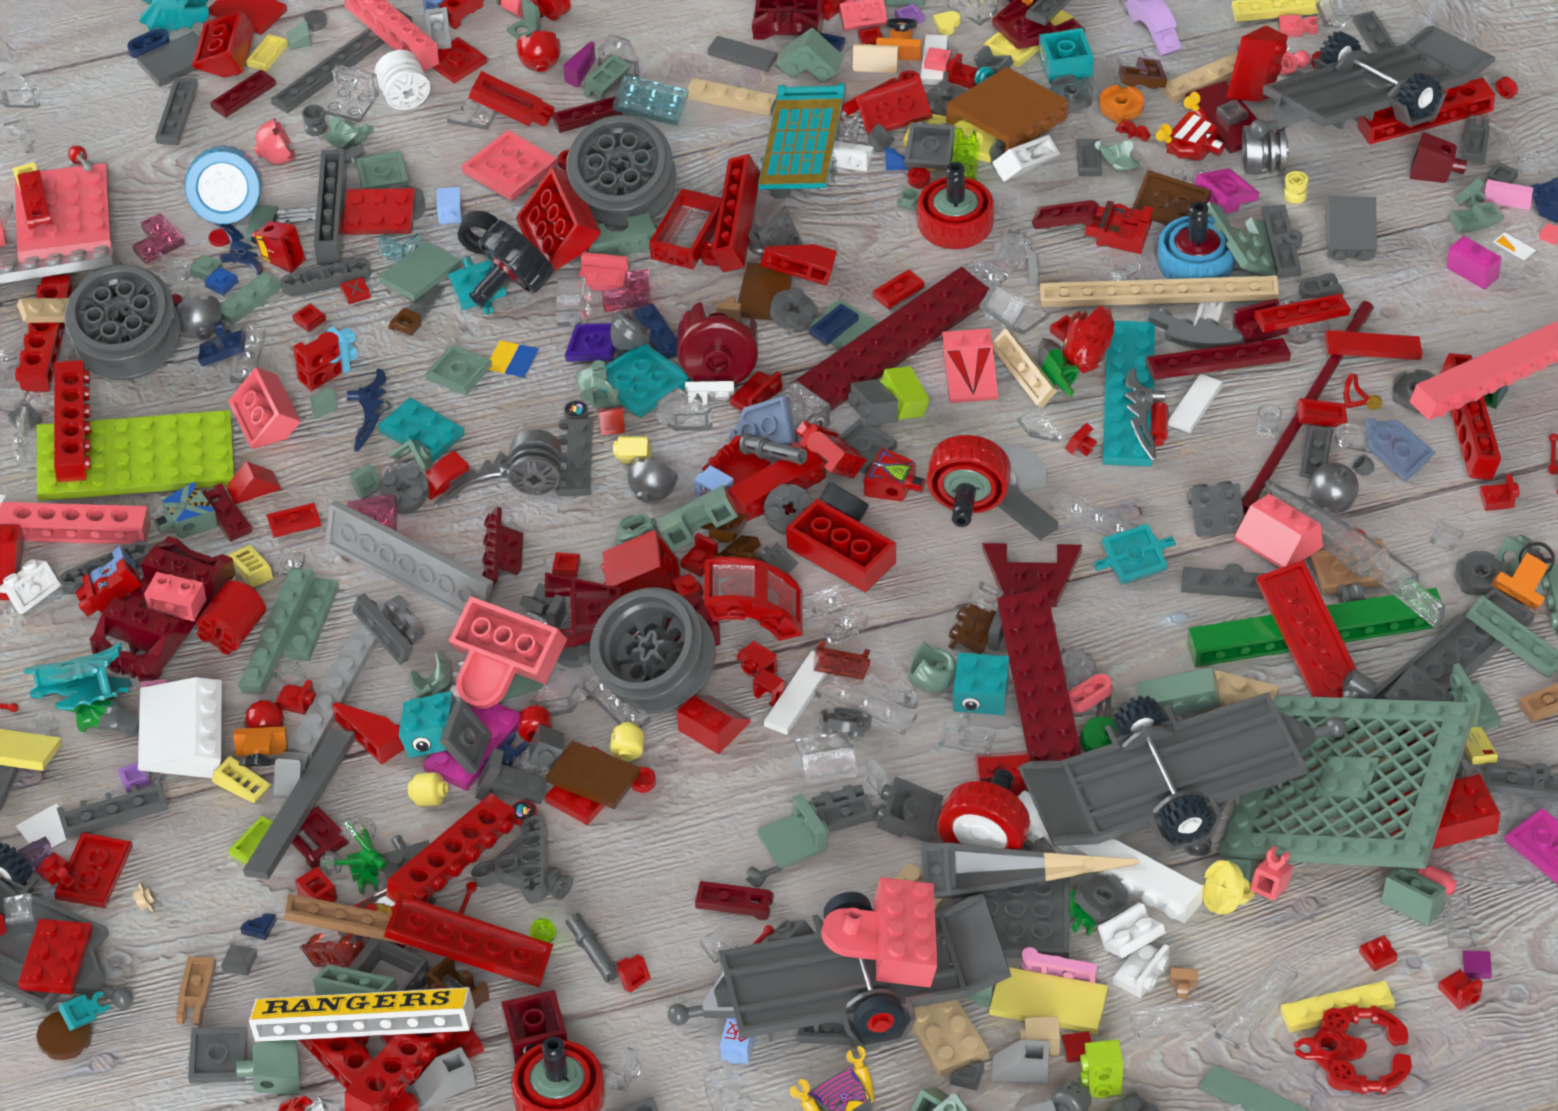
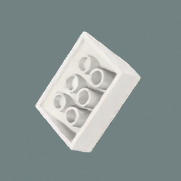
M194 677L140 688L138 770L213 778V772L219 767L221 761L222 680Z

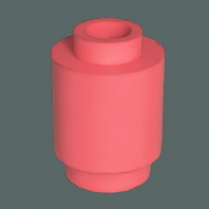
M1430 865L1426 869H1419L1418 874L1447 888L1444 899L1448 895L1452 896L1457 885V881L1453 880L1454 874Z

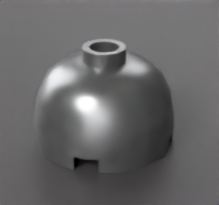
M200 296L186 299L176 306L180 317L181 331L185 335L206 339L215 332L214 325L222 320L221 306L216 297L207 296L208 300H201Z
M640 457L634 458L627 476L628 485L636 494V498L642 502L649 503L650 500L659 501L670 495L676 485L678 475L675 474L673 477L670 474L671 468L658 461L646 458L644 462H638Z
M1336 462L1327 463L1319 467L1314 472L1308 485V493L1311 500L1320 508L1325 506L1331 509L1329 512L1341 513L1350 509L1359 492V482L1356 474L1349 467Z

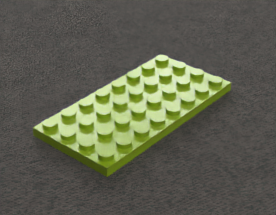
M231 410L91 420V435H86V438H90L91 453H86V456L90 455L91 470H86L87 480L57 482L54 468V423L36 425L38 501L180 490L192 482L198 488H211L219 483L226 486L234 477Z

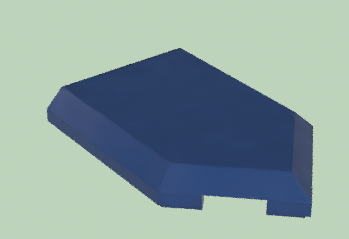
M1558 177L1546 183L1531 185L1530 187L1534 188L1533 199L1539 216L1558 224Z

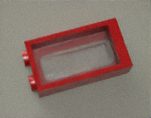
M681 188L649 242L651 259L694 270L701 258L700 252L703 249V244L710 242L715 234L721 198Z

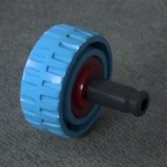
M1202 201L1192 203L1189 216L1170 222L1159 236L1157 250L1158 266L1161 273L1167 279L1229 277L1234 270L1236 259L1225 244L1229 240L1225 234L1216 230L1213 225L1216 220L1208 217L1209 207Z

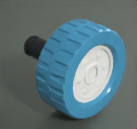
M226 145L214 146L204 150L190 164L185 177V194L193 211L208 222L220 225L236 223L246 218L257 206L263 187L262 174L258 169L257 163L242 149Z

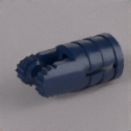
M513 731L496 748L504 751L501 764L511 766L529 747V744L524 741L514 750L509 745L515 740L517 735Z

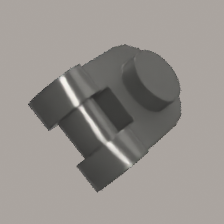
M1333 273L1304 279L1299 285V295L1304 300L1340 293L1342 296L1344 295V290L1338 284V279Z

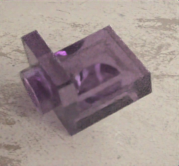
M46 836L17 850L18 853L24 854L23 858H27L30 861L28 864H31L33 867L30 880L36 874L35 869L41 865L45 858L53 853L51 844Z

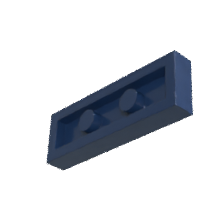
M651 303L631 310L632 317L645 326L647 330H651L649 336L651 347L667 359L677 356V338L655 305Z

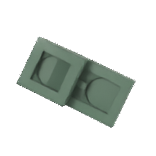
M1494 202L1474 203L1472 210L1452 211L1449 219L1459 233H1465L1490 227L1503 221L1505 216Z

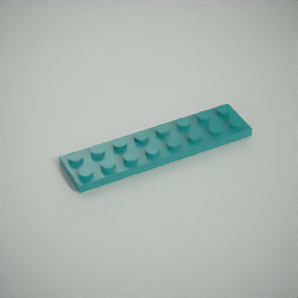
M1114 321V335L1110 343L1111 345L1106 351L1103 465L1152 466V460L1140 444L1131 424V419L1138 418V416L1130 411L1127 405L1134 404V402L1126 397L1125 394L1134 391L1126 386L1127 375L1133 368L1137 370L1136 377L1139 383L1147 388H1152V391H1154V380L1146 366V358L1154 356L1155 325L1144 321ZM1151 407L1147 415V428L1149 434L1151 426ZM1139 427L1144 440L1146 441L1148 446H1150L1149 442L1147 441L1144 435L1142 427Z

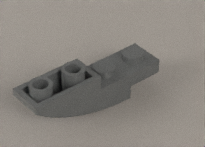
M1151 308L1148 315L1149 323L1167 330L1165 333L1167 341L1181 346L1206 349L1245 343L1244 337L1239 330L1228 327V329L1221 327L1217 321L1211 318L1204 320L1199 317L1196 325H1193L1194 323L1184 317L1180 319L1172 316V313L1162 308H1159V310Z

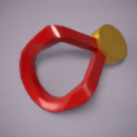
M1350 373L1348 375L1343 392L1346 408L1367 405L1371 410L1379 409L1382 406L1381 397L1379 395H1367L1359 387L1357 374ZM1353 380L1356 392L1364 400L1351 402L1349 392Z

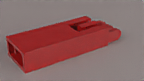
M483 71L477 77L468 97L527 126H530L532 121L541 126H547L552 113L555 111L553 106L543 102L541 98Z

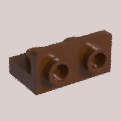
M974 599L967 606L962 605L955 617L958 619V623H955L949 632L948 637L951 640L948 647L953 650L959 643L977 654H982L987 646L988 632L996 612Z

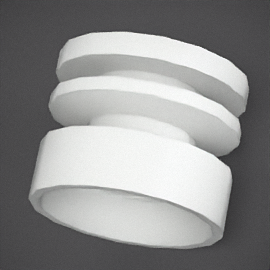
M395 50L387 53L377 62L374 70L375 79L391 107L397 110L412 109L423 103L428 97L430 82L414 53L408 50Z

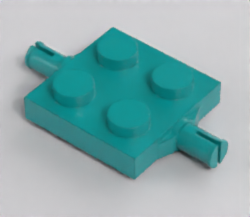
M464 256L461 261L465 268L448 273L450 283L462 310L478 306L469 298V294L474 292L475 287L495 267L490 259L473 265L471 257L466 256V261ZM504 285L489 301L484 303L482 308L485 315H489L488 310L490 314L493 313L492 301L507 295Z
M1148 523L1104 537L1101 540V544L1106 553V558L1094 561V568L1098 572L1110 567L1115 572L1121 585L1165 571L1168 564L1163 556V549L1175 546V539H1173V536L1158 540L1152 533Z

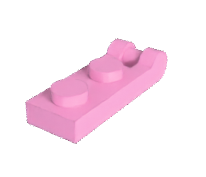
M1032 947L1025 948L1022 951V970L1097 983L1098 964L1041 954Z

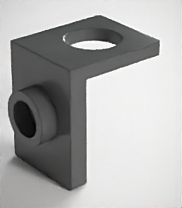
M786 920L777 927L768 938V941L814 934V931L805 920Z

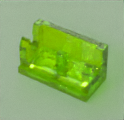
M955 128L952 162H959L964 165L965 177L977 181L980 141L977 140L974 130H971L970 136L963 135L962 128Z

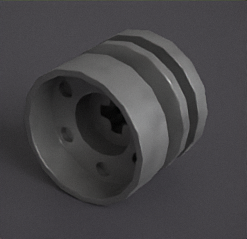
M1243 126L1242 157L1245 174L1261 173L1263 163H1267L1268 171L1272 173L1274 172L1275 162L1278 172H1285L1289 155L1285 127L1276 129L1275 135L1272 129L1268 131L1266 136L1257 138L1251 134L1250 126Z
M527 430L513 438L510 445L509 482L515 489L529 495H542L551 492L558 486L562 450L561 443L557 437L542 430Z

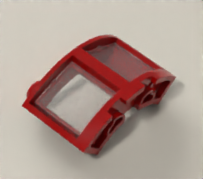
M719 556L705 560L704 606L713 621L728 619L745 620L748 617L760 621V626L769 630L778 641L803 636L802 589L790 575L771 564L755 559Z

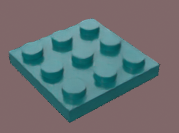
M647 344L629 350L605 366L608 382L614 389H619L618 399H620V404L640 418L684 390L685 382H692L680 367Z

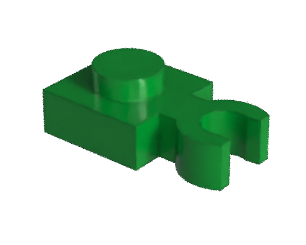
M360 852L347 855V859L359 858ZM369 864L349 865L353 882L357 881L358 890L361 895L364 894V886L372 885L374 891H378L379 887L376 876H379L376 866L372 867Z
M1072 889L1070 891L1069 917L1076 918L1072 924V930L1077 932L1081 925L1086 928V935L1090 936L1095 927L1094 919L1074 901L1076 890Z

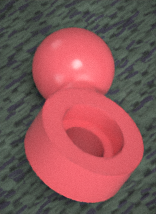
M1300 50L1294 55L1286 52L1282 58L1280 75L1286 76L1291 74L1297 67H1307L1310 63L1308 52Z

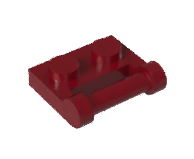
M317 806L311 810L298 833L303 831L319 848L313 851L298 835L295 836L291 843L306 858V863L313 869L319 867L324 859L348 845L349 838Z

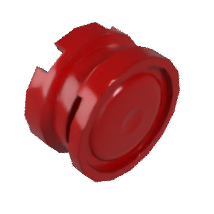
M537 0V3L545 10V16L552 21L558 20L561 15L568 13L571 9L570 0Z

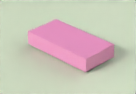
M1487 180L1485 189L1486 199H1484V202H1494L1498 205L1530 210L1534 188Z

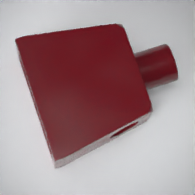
M1422 132L1411 164L1409 179L1445 183L1448 181L1451 171L1464 174L1467 161L1455 158L1457 146L1454 143Z

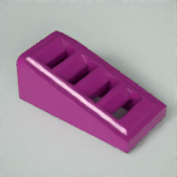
M590 41L563 65L566 83L576 88L582 83L596 60L594 42Z

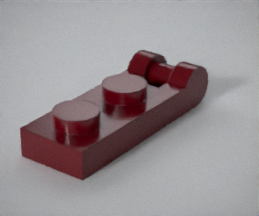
M1094 200L1037 207L1032 224L1035 229L1064 225L1070 226L1079 223L1090 226L1094 222L1099 204Z
M222 483L215 485L214 489L210 491H201L214 508L217 525L230 542L252 532L250 523L227 494Z
M700 881L695 908L750 915L758 920H767L771 911L769 905L773 902L774 893L767 889Z

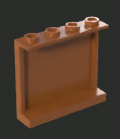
M1005 67L947 103L946 122L954 125L964 119L1005 142V152H1007L1011 148L1035 140L1056 125L1064 122L1068 116V100L1011 68Z

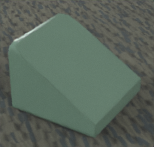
M307 21L302 22L287 32L289 49L311 46Z

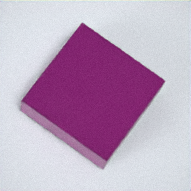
M1463 950V972L1471 979H1491L1490 951Z

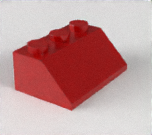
M242 10L204 22L192 63L195 69L223 78L232 75L236 76L244 71L255 28Z
M1265 25L1242 36L1227 98L1262 102L1270 98L1263 94V86L1277 81V77L1282 70V58L1287 51L1288 35Z

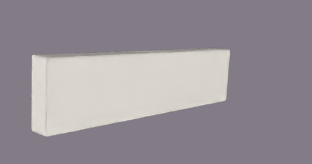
M811 651L764 720V727L788 735L835 665L834 658Z

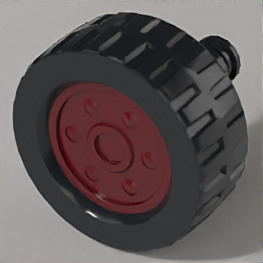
M497 220L478 241V245L495 267L475 287L474 292L469 294V298L479 307H484V303L489 301L508 279L518 284L524 290L534 294L550 279L555 269L549 260L525 236L505 221Z

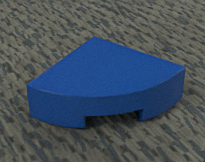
M885 148L886 170H909V167H905L904 164L905 156L898 153L895 149Z

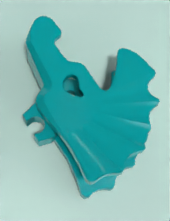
M142 0L149 6L141 14L139 23L146 24L149 31L155 28L166 31H177L181 27L192 29L194 23L204 24L209 15V9L206 6L208 0Z
M121 643L102 652L72 658L65 662L38 664L24 668V674H33L35 679V685L30 691V697L42 698L51 693L70 696L55 705L60 710H73L80 704L91 705L96 700L104 701L109 697L117 698L121 692L130 693L129 687H132L131 680L108 676L105 668L120 655L119 653L122 651Z

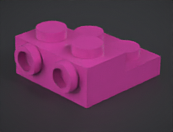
M1230 168L1199 173L1194 182V185L1213 192L1209 202L1222 206L1225 214L1238 211L1241 203L1257 201L1260 192Z

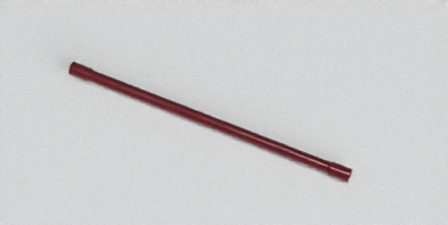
M1362 301L1345 331L1359 332L1374 310L1370 302ZM1330 355L1304 399L1318 400L1344 355ZM1298 410L1249 490L1242 497L1244 515H1246L1249 507L1259 500L1261 492L1303 423H1299Z

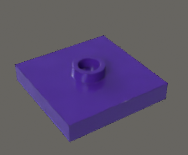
M611 323L576 324L565 353L566 361L612 360L616 348L612 345Z

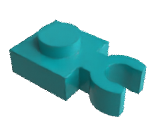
M103 991L96 992L89 1001L85 994L62 1003L58 1007L70 1031L93 1022L97 1018L95 1014H104L111 1007L110 1004L100 1006L97 1003V1000L104 995Z

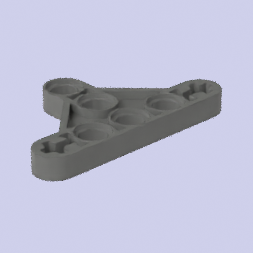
M534 815L525 819L521 824V834L495 859L482 862L472 869L471 875L478 887L502 883L521 889L528 903H538L546 898L548 895V829L540 815Z

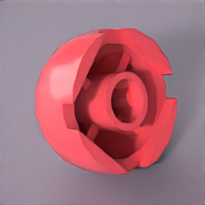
M276 118L261 125L256 132L255 140L257 145L254 146V150L259 158L264 157L267 162L274 165H281L296 158L294 149L289 150L288 147L291 141L279 121L276 122Z

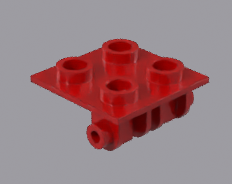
M742 435L734 436L729 445L725 444L720 448L714 457H710L708 463L702 467V470L705 471L711 465L732 477L735 485L768 467L771 462L757 457L756 454L745 455L741 453L739 442Z

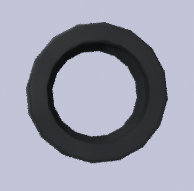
M477 210L467 213L457 232L459 241L469 251L485 255L478 245L481 237L475 235L470 230V227H479L487 231L499 219L485 211Z
M828 482L820 496V500L860 522L869 507V504L831 482Z

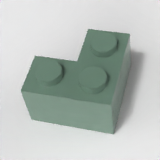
M811 28L782 48L776 65L791 78L807 69L823 83L838 73L844 56L814 28Z

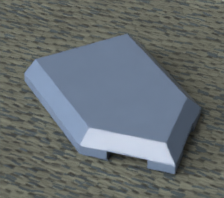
M786 395L745 407L740 414L741 419L736 428L732 429L728 437L732 440L734 436L752 433L755 437L761 438L765 436L770 438L772 442L782 445L794 443L796 436L789 399Z
M1373 418L1365 419L1369 450L1405 482L1412 478L1436 453L1399 420H1389L1386 422L1376 421Z

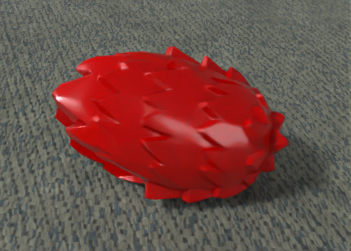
M1100 305L1089 316L1086 311L1082 314L1081 311H1077L1069 319L1063 356L1070 365L1077 366L1082 373H1087L1099 367L1098 363L1102 362V357L1111 345L1115 323L1110 307L1104 308L1103 305Z

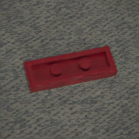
M259 70L211 101V108L227 118L276 86V81L264 71Z
M616 96L554 112L552 113V120L558 132L562 133L588 126L606 117L623 115V110Z

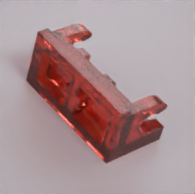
M819 641L818 646L815 648L813 671L860 680L864 679L870 666V659H868L869 649H864L861 655L824 648L825 641Z
M316 933L306 944H302L300 949L314 967H326L329 964L348 968L365 946L361 941L348 943L353 934L343 935L338 942H317L323 934Z

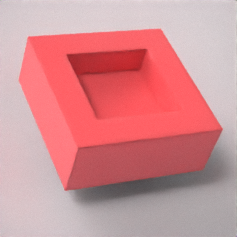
M930 47L924 61V68L946 72L947 64L951 60V50Z

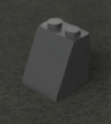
M1329 196L1325 214L1328 258H1334L1335 260L1357 258L1362 261L1375 258L1377 251L1376 197Z

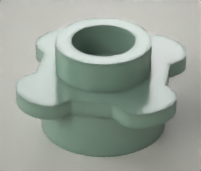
M914 188L903 190L901 192V199L897 200V205L900 207L904 206L906 209L916 210L920 195L918 190Z

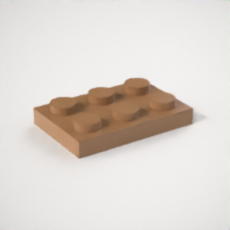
M1382 539L1320 550L1309 556L1310 564L1323 595L1337 593L1338 585L1342 584L1350 586L1353 582H1360L1362 588L1397 581L1396 571Z

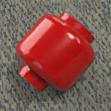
M534 705L521 711L518 732L523 740L530 743L539 725L552 729V715L546 708Z

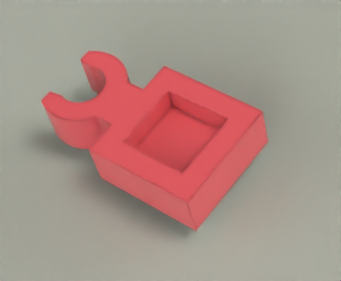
M1280 15L1279 31L1288 35V37L1303 36V32L1317 34V17L1302 19L1301 15Z

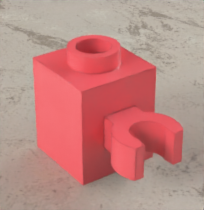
M1273 846L1267 852L1266 859L1256 868L1250 889L1273 901L1288 888L1293 870V865L1287 863L1290 857L1289 852L1286 851L1281 858H1278L1275 854L1276 846Z

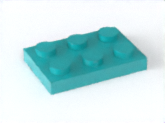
M410 397L378 424L380 433L401 445L410 439L421 441L430 451L432 463L465 435L463 427Z

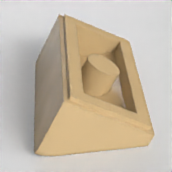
M853 45V71L897 73L898 46Z

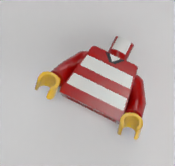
M1192 92L1190 97L1187 96L1184 99V106L1188 109H1193V112L1188 111L1173 130L1168 124H1162L1156 133V139L1161 142L1166 141V153L1175 155L1179 159H1191L1200 162L1203 161L1209 152L1220 156L1224 151L1225 144L1217 140V126L1208 118L1203 108H1199L1197 105L1200 102V96L1197 92Z

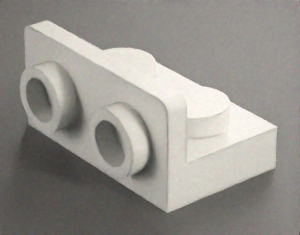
M836 141L832 161L836 160V162L832 166L867 171L873 156V147Z
M30 560L22 566L23 570L17 574H11L3 580L4 584L0 586V593L8 595L19 614H24L61 586L47 561Z
M1142 903L1134 905L1098 926L1105 950L1121 958L1166 934L1164 925L1149 918L1145 905Z
M1146 944L1134 951L1114 975L1113 984L1142 998L1147 990L1151 991L1161 971L1165 972L1170 966V946L1164 944L1159 950Z

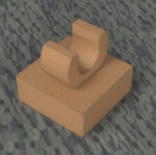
M726 297L725 302H717L716 312L724 313L729 318L742 322L741 303H736V298Z
M1171 967L1170 986H1178L1177 998L1188 999L1189 987L1197 988L1198 970Z

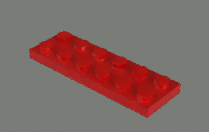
M1304 560L1257 576L1256 583L1311 697L1342 698V692L1344 691L1342 684L1347 675L1353 669L1357 670Z
M401 894L398 896L384 933L385 938L540 988L554 945Z

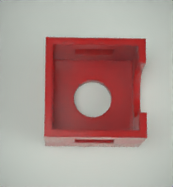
M763 669L753 679V695L759 699L767 692L772 693V701L769 705L774 707L784 692V680Z

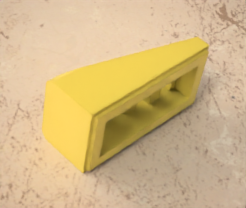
M251 545L228 555L233 558L234 566L245 582L253 588L273 579L271 567Z
M231 756L213 772L212 782L254 804L271 786L270 783L247 767L239 766V762ZM238 777L242 778L239 782L235 781ZM247 781L250 782L246 788L243 787ZM255 786L260 787L254 794L250 792Z

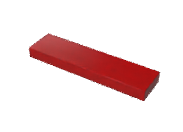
M1340 293L1255 310L1253 317L1264 333L1350 315L1351 308Z
M1326 330L1324 335L1327 354L1421 360L1423 355L1420 336Z

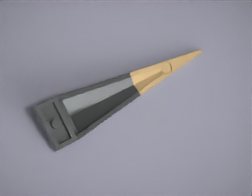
M956 843L921 844L923 882L934 884V899H954L1091 872L1132 866L1139 863L1137 859L1045 853Z

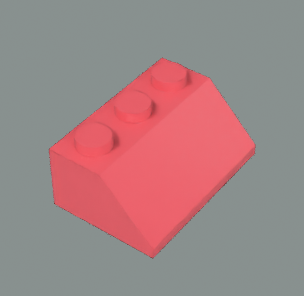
M257 367L254 368L228 400L252 449L287 439L301 422L278 375Z
M1267 494L1249 507L1235 535V541L1280 568L1304 560L1323 548L1321 524L1271 494Z

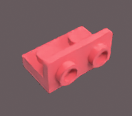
M847 0L839 5V16H841L844 31L886 26L887 15L884 0Z
M582 253V266L577 280L578 288L624 293L629 275L628 257Z

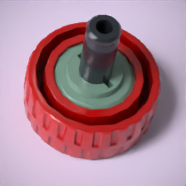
M952 162L946 168L947 174L945 178L931 182L921 191L917 202V223L921 234L932 244L947 249H964L981 243L991 233L994 224V200L990 191L982 183L965 177L964 165L959 162Z
M975 435L953 436L940 442L932 451L927 471L928 489L940 504L953 510L951 518L953 524L958 527H966L971 523L973 513L989 511L997 507L1004 500L1010 483L1011 463L1005 451L989 439Z
M549 1037L543 1043L532 1047L523 1054L514 1067L511 1085L516 1111H601L605 1097L603 1070L599 1060L583 1045L562 1040L558 1037Z

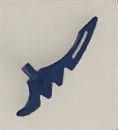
M215 223V225L225 230L231 242L229 253L220 254V261L222 263L233 262L235 264L238 262L247 264L254 269L256 275H260L263 270L260 261L252 259L257 257L258 254L246 250L251 249L252 246L239 241L244 236L231 224L220 225Z
M379 368L376 369V377L371 384L363 388L359 387V390L347 391V400H359L364 410V422L359 433L355 436L354 452H358L371 435L380 416L379 413H373V411L384 403L383 400H377L386 392L385 389H378V387L386 383L385 373ZM370 422V425H369V427H368L366 433L364 434V432H365V430H366V428H367V426H368V423Z

